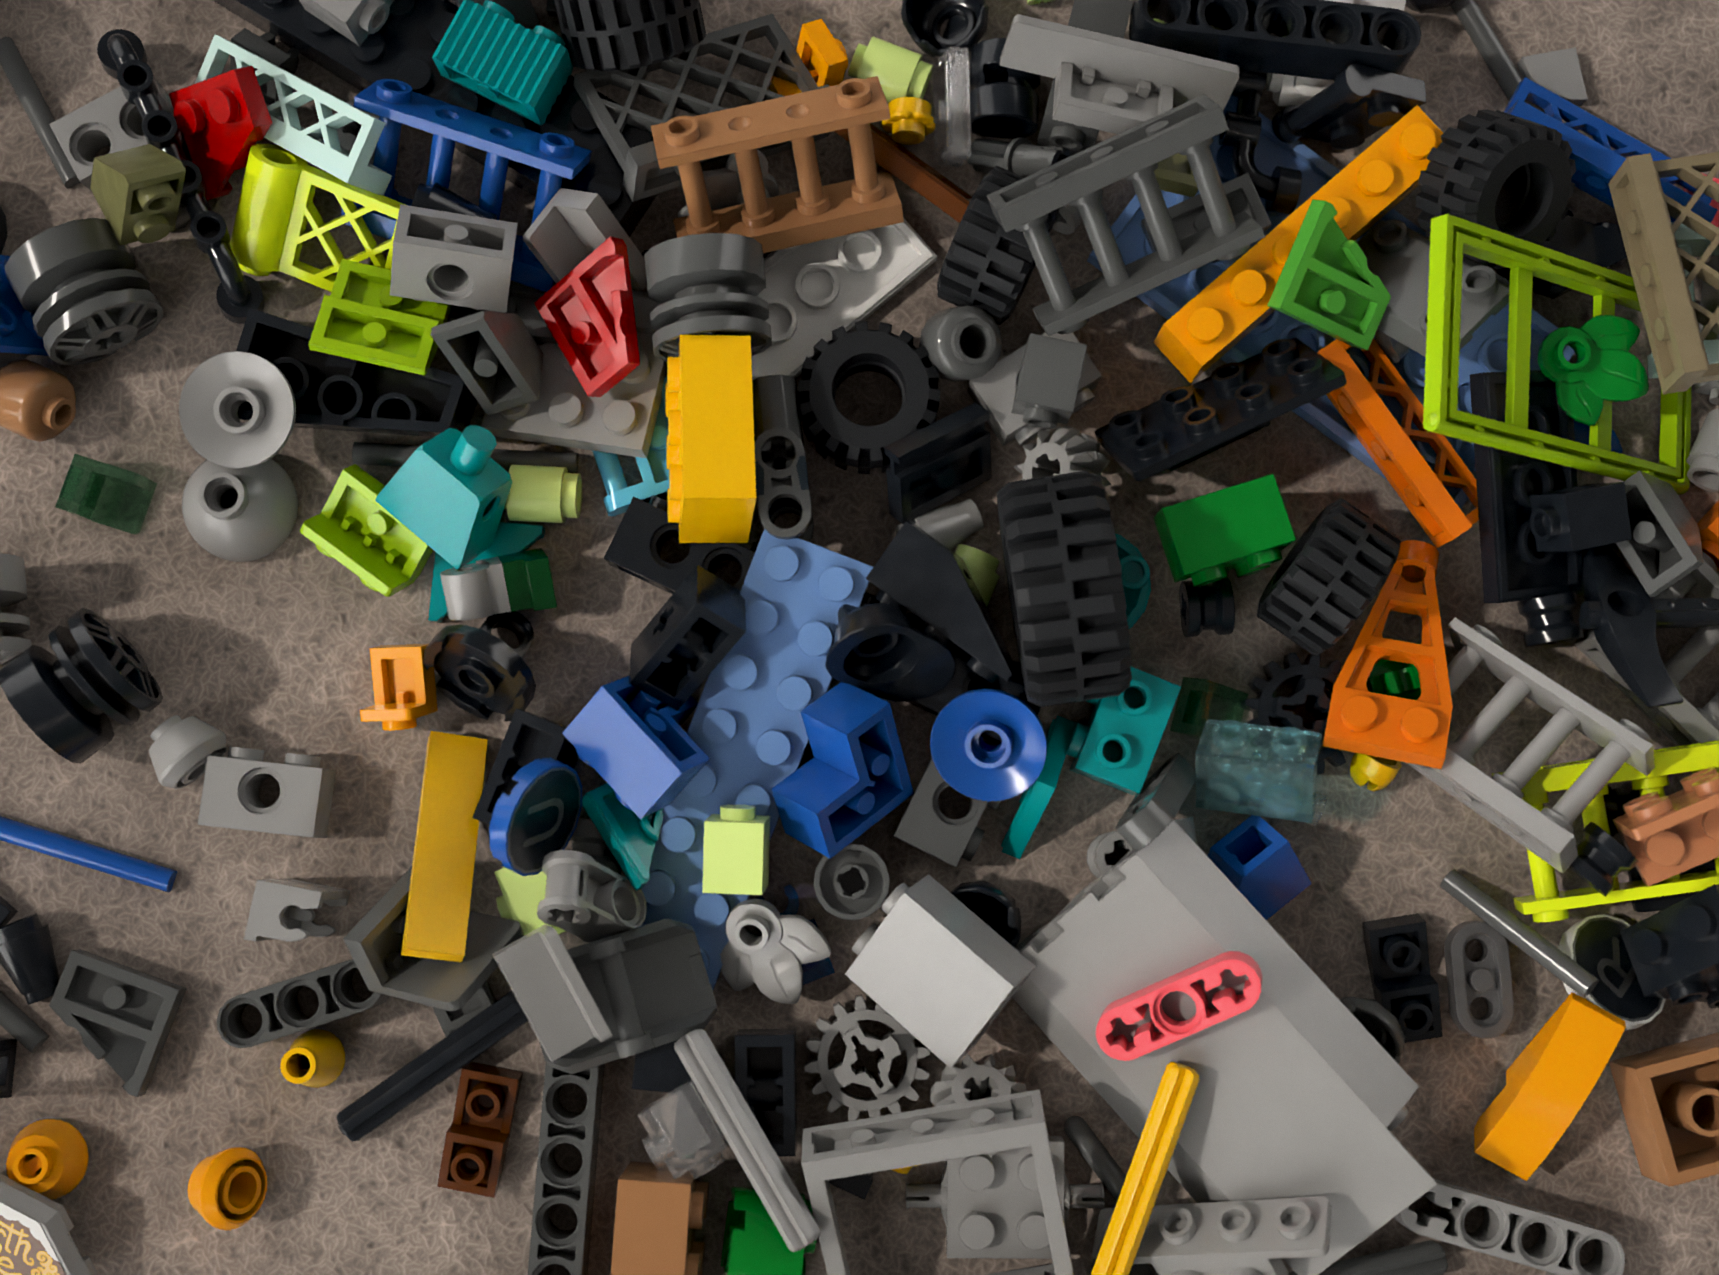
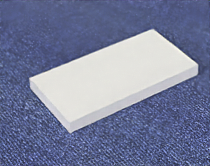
M905 219L904 222L771 252L764 258L766 288L756 296L768 302L769 318L765 322L771 325L772 346L762 353L751 356L752 380L768 375L794 376L795 378L802 373L801 368L806 357L810 359L813 357V347L821 339L828 343L832 340V331L841 326H844L846 333L855 329V322L865 321L937 261V255Z

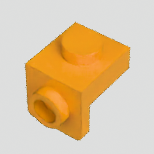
M822 18L802 24L796 49L797 54L802 59L818 87L829 84V86L839 85L843 81L848 67V57L844 45L839 39L833 37ZM775 76L769 88L772 92L783 96L802 93L797 84Z
M429 644L381 645L369 648L375 705L360 709L361 722L381 721L382 730H404L417 727V718L438 711L434 667L426 670L423 663L424 652Z

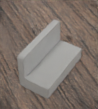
M560 188L523 235V241L555 283H558L610 236L623 239L627 246L631 287L643 290L647 285L644 257L598 193Z
M544 924L492 954L545 1053L552 1062L594 1037L601 1042L612 1037L610 1029L555 928Z

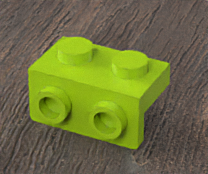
M353 464L342 470L321 513L305 520L300 533L312 541L322 554L336 559L356 574L366 587L380 592L386 597H390L414 583L421 574L433 549L375 501L385 486L358 465Z

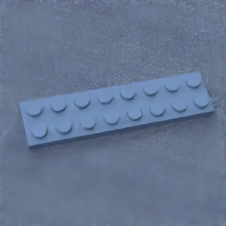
M765 528L740 591V595L745 599L746 633L709 674L687 734L710 760L668 806L663 808L662 813H664L651 861L650 879L641 889L647 904L646 918L641 926L663 919H672L691 925L697 937L712 991L715 988L723 964L720 954L729 941L725 931L727 917L737 904L748 900L750 895L702 893L704 821L711 814H720V806L739 804L755 806L756 815L770 816L771 842L780 818L771 789L799 768L809 742L800 711L828 692L833 677L827 671L825 662L827 653L834 645L835 630L838 625V610L844 604L856 607L861 606L870 582L866 577L874 567L798 537L789 540L778 539L770 535Z

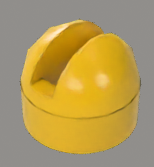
M1355 753L1350 765V776L1360 787L1368 782L1367 789L1375 792L1386 788L1394 780L1402 764L1396 760Z

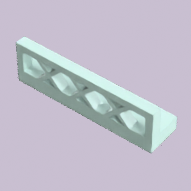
M214 35L194 84L222 74L229 55L235 57L237 69L253 65L254 68L258 69L255 71L259 85L274 79L279 101L267 106L272 125L264 138L348 184L378 195L385 194L392 175L369 163L386 124L385 122L353 107L351 104L221 36ZM314 100L319 122L305 129L300 126L296 108ZM332 109L337 111L338 113L333 115ZM356 121L362 126L351 152H348L340 147L337 129Z

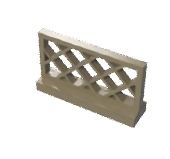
M1719 152L1653 161L1651 153L1628 156L1608 183L1663 394L1684 392L1695 383L1719 380V363L1709 364L1703 343L1710 330L1719 335V305L1711 313L1692 301L1689 286L1695 277L1700 278L1719 290V272L1705 264L1715 248L1719 246V228L1691 211L1703 193L1719 203V184L1712 180L1719 171ZM1707 171H1709V173L1707 174V176H1705V175H1703L1702 173H1700V172H1707ZM1676 176L1697 190L1684 207L1663 193L1660 178ZM1670 216L1675 219L1673 224L1671 223ZM1681 223L1711 241L1699 259L1678 247L1674 233ZM1684 269L1689 272L1687 277L1685 276ZM1698 322L1703 325L1701 331Z

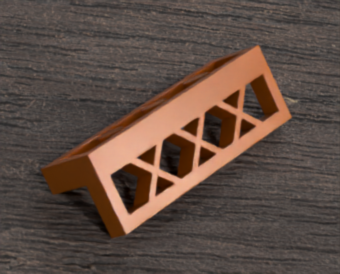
M1374 338L1368 350L1361 349L1371 363L1368 380L1347 353V350L1352 348V346L1336 339L1317 353L1344 371L1347 384L1327 393V397L1435 547L1439 548L1454 540L1479 521L1476 478L1444 435L1428 432L1424 429L1423 405ZM1379 375L1386 384L1378 383ZM1378 394L1396 397L1404 408L1401 426ZM1412 421L1419 430L1411 429ZM1411 440L1427 442L1437 454L1434 472ZM1445 466L1452 476L1444 475ZM1443 485L1461 488L1475 506V509L1464 515Z

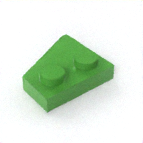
M1312 199L1267 306L1352 347L1368 350L1391 295L1379 276L1374 275L1369 270L1367 258L1355 240H1348L1333 217L1338 212L1333 204L1327 201Z

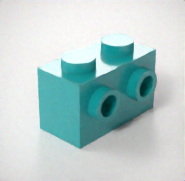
M1130 666L1132 673L1130 687L1123 693L1115 697L1086 701L1094 704L1093 711L1087 726L1081 723L1076 724L1066 755L1074 757L1069 770L1130 795L1140 794L1181 686Z

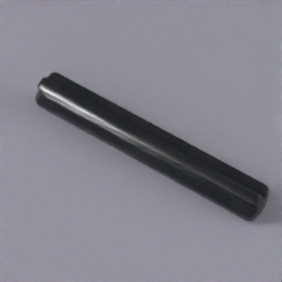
M512 990L341 1110L336 1118L342 1134L346 1135L352 1142L361 1140L528 1022Z

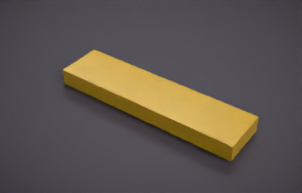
M431 731L429 734L404 927L402 956L462 962L465 956L479 820L472 817L483 790L488 739Z

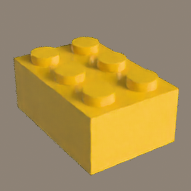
M680 335L678 357H667V383L665 385V414L668 417V435L666 437L667 470H669V488L667 490L668 523H679V543H748L756 503L751 336Z

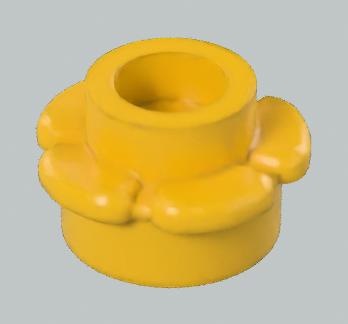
M900 97L888 103L890 119L882 120L881 123L885 131L892 132V139L895 142L908 145L923 142L925 136L931 134L936 128L934 118L931 116V104L924 99L916 97Z

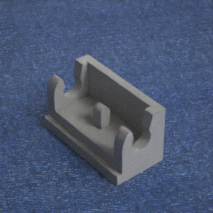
M291 878L257 880L244 940L257 942L277 939L294 942L303 940L308 936L326 937L332 935L336 931L334 927L328 924L317 925L313 922L315 912L312 909L321 908L322 903L328 906H346L350 890Z

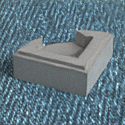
M1576 47L1524 56L1518 61L1517 66L1523 79L1525 77L1576 106L1582 105L1588 99Z

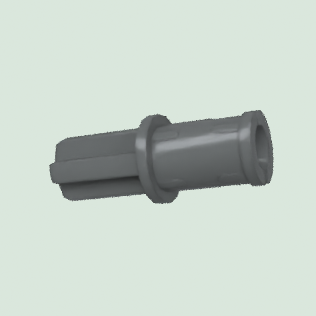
M1022 137L1015 138L1011 142L977 138L971 144V151L967 153V163L973 165V169L977 172L988 173L995 166H999L1025 178L1072 155L1069 149L1065 147L1055 148L1032 145L1028 139Z

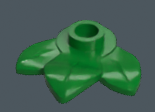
M1599 315L1589 319L1580 328L1571 326L1558 328L1542 340L1538 350L1540 370L1547 378L1555 382L1557 403L1572 419L1582 424L1593 426L1600 418L1604 400L1627 402L1648 393L1649 382L1646 370L1639 359L1628 352L1640 333V328L1632 321L1619 316ZM1565 345L1570 346L1574 350L1577 358L1575 364L1565 359L1563 354Z

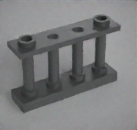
M1205 94L986 195L993 214L1004 231L1007 233L1015 229L1019 232L1022 231L1050 299L1032 308L1036 319L1048 337L1055 333L1068 334L1084 327L1089 322V318L1214 260L1225 261L1234 259L1244 254L1250 248L1249 244L1265 238L1262 226L1245 211L1234 216L1232 214L1209 147L1213 143L1214 136L1229 130L1222 108ZM1177 153L1187 156L1211 224L1210 227L1182 240H1179L1154 173L1158 168V162ZM1123 178L1127 181H1132L1157 249L1156 252L1127 265L1124 264L1099 198L1103 193L1102 188ZM1067 204L1077 206L1103 276L1073 290L1070 288L1045 224L1049 217L1048 213Z

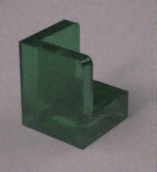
M74 454L55 507L74 516L136 535L141 530L157 483L138 473Z

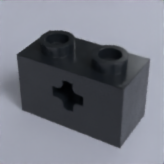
M697 565L631 644L629 684L678 711L746 633L745 599L740 595V590Z
M796 1028L739 1029L735 1034V1083L777 1156H796Z

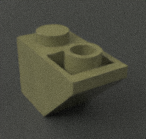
M151 144L94 157L90 189L120 246L136 241L153 243L166 237L170 232L175 231L186 170L179 159Z

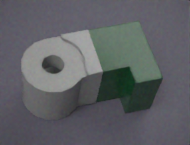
M542 548L476 560V563L466 564L459 570L453 567L440 573L448 616L451 620H473L494 614L530 608L538 611L557 607L549 560Z

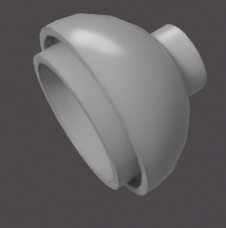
M269 459L254 467L240 469L220 466L205 460L194 470L185 485L182 496V514L191 536L204 550L224 560L247 562L269 555L285 542L292 532L297 519L298 496L289 474L273 459ZM228 490H236L238 498L235 505L229 509H223L220 502L223 493Z

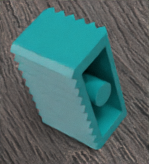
M463 0L432 56L441 76L539 125H543L547 115L551 112L552 106L556 103L557 96L561 94L562 87L567 83L568 76L572 74L573 70L564 40L543 26L536 25L532 31L519 23H515V17L507 9L495 2L485 0L483 5H480L472 0Z

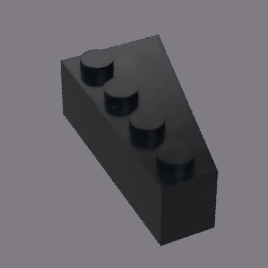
M252 308L249 309L236 351L252 353L263 357L273 363L285 375L293 390L296 402L294 427L435 437L448 428L458 429L462 433L470 425L477 400L460 376L430 367L424 376L312 351L309 349V341L313 328ZM249 402L241 404L238 408L237 415L242 423L249 421L253 415V407Z

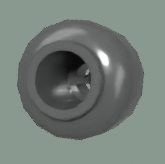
M963 305L940 310L929 318L921 331L919 347L923 345L928 351L929 356L925 361V365L927 368L936 366L939 378L950 381H965L982 377L994 368L1001 355L1003 341L1000 327L990 314L979 307Z

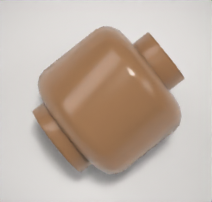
M27 359L12 361L0 368V426L27 439L42 442L53 439L72 423L76 414V394L73 384L66 376Z

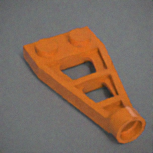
M1419 540L1401 542L1397 560L1334 683L1323 747L1442 769L1446 756L1453 705L1435 581L1440 554L1433 545ZM1391 611L1421 617V644L1383 638L1382 633ZM1384 659L1414 665L1419 674L1420 697L1417 700L1369 692L1366 682L1375 664Z

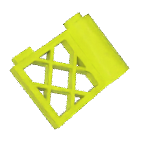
M256 144L252 145L249 151L229 246L240 269L248 274L268 276L273 271H280L331 292L336 279V275H333V273L338 272L341 260L345 258L329 230L350 222L365 250L346 258V260L360 262L370 257L374 266L391 270L396 225L392 238L377 245L362 215L375 210L398 219L400 204H406L348 184L330 173L308 165L306 160L279 145ZM316 187L333 193L345 214L324 223L313 203ZM355 203L363 206L357 209ZM309 222L312 229L306 231L307 223ZM315 236L318 237L332 262V265L323 269L299 261L303 242ZM389 249L386 260L382 252Z

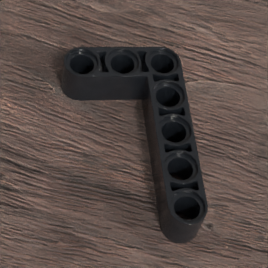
M1131 0L1133 5L1129 23L1130 40L1239 66L1240 70L1335 80L1336 75L1348 66L1360 64L1401 75L1421 39V29L1416 19L1405 11L1393 8L1325 0ZM1154 19L1163 20L1165 24L1156 22ZM1210 25L1217 26V27L1221 28L1222 30L1214 29V28H1213L1212 26H1210ZM1268 32L1275 33L1279 37L1273 36Z

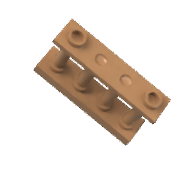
M878 76L866 79L851 78L841 82L839 85L693 117L678 116L666 123L652 125L651 131L659 168L664 169L678 166L689 216L673 219L677 238L705 233L738 234L754 238L762 244L763 253L904 222L902 204L892 174L889 171L877 174L870 123L890 119L889 107ZM847 128L855 179L822 186L814 135ZM791 141L800 191L767 198L757 148ZM734 153L744 204L711 210L700 160Z

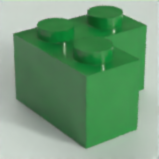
M1274 474L1164 507L1153 518L1174 582L1191 578L1194 587L1228 576L1226 571L1234 568L1238 578L1268 569L1271 563L1283 559L1280 551L1296 540Z

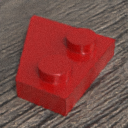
M253 65L233 69L169 93L174 108V118L183 133L193 163L199 167L206 185L205 196L207 200L230 194L233 187L228 180L234 170L246 167L250 148L257 141L264 138L272 125V120Z
M610 236L534 303L589 397L601 398L640 365L627 246L623 239Z

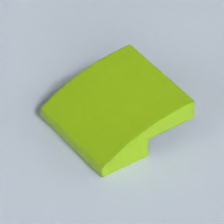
M342 259L331 295H324L309 341V349L425 376L438 349V345L431 337V329L434 326L447 323L452 305L390 296V269Z

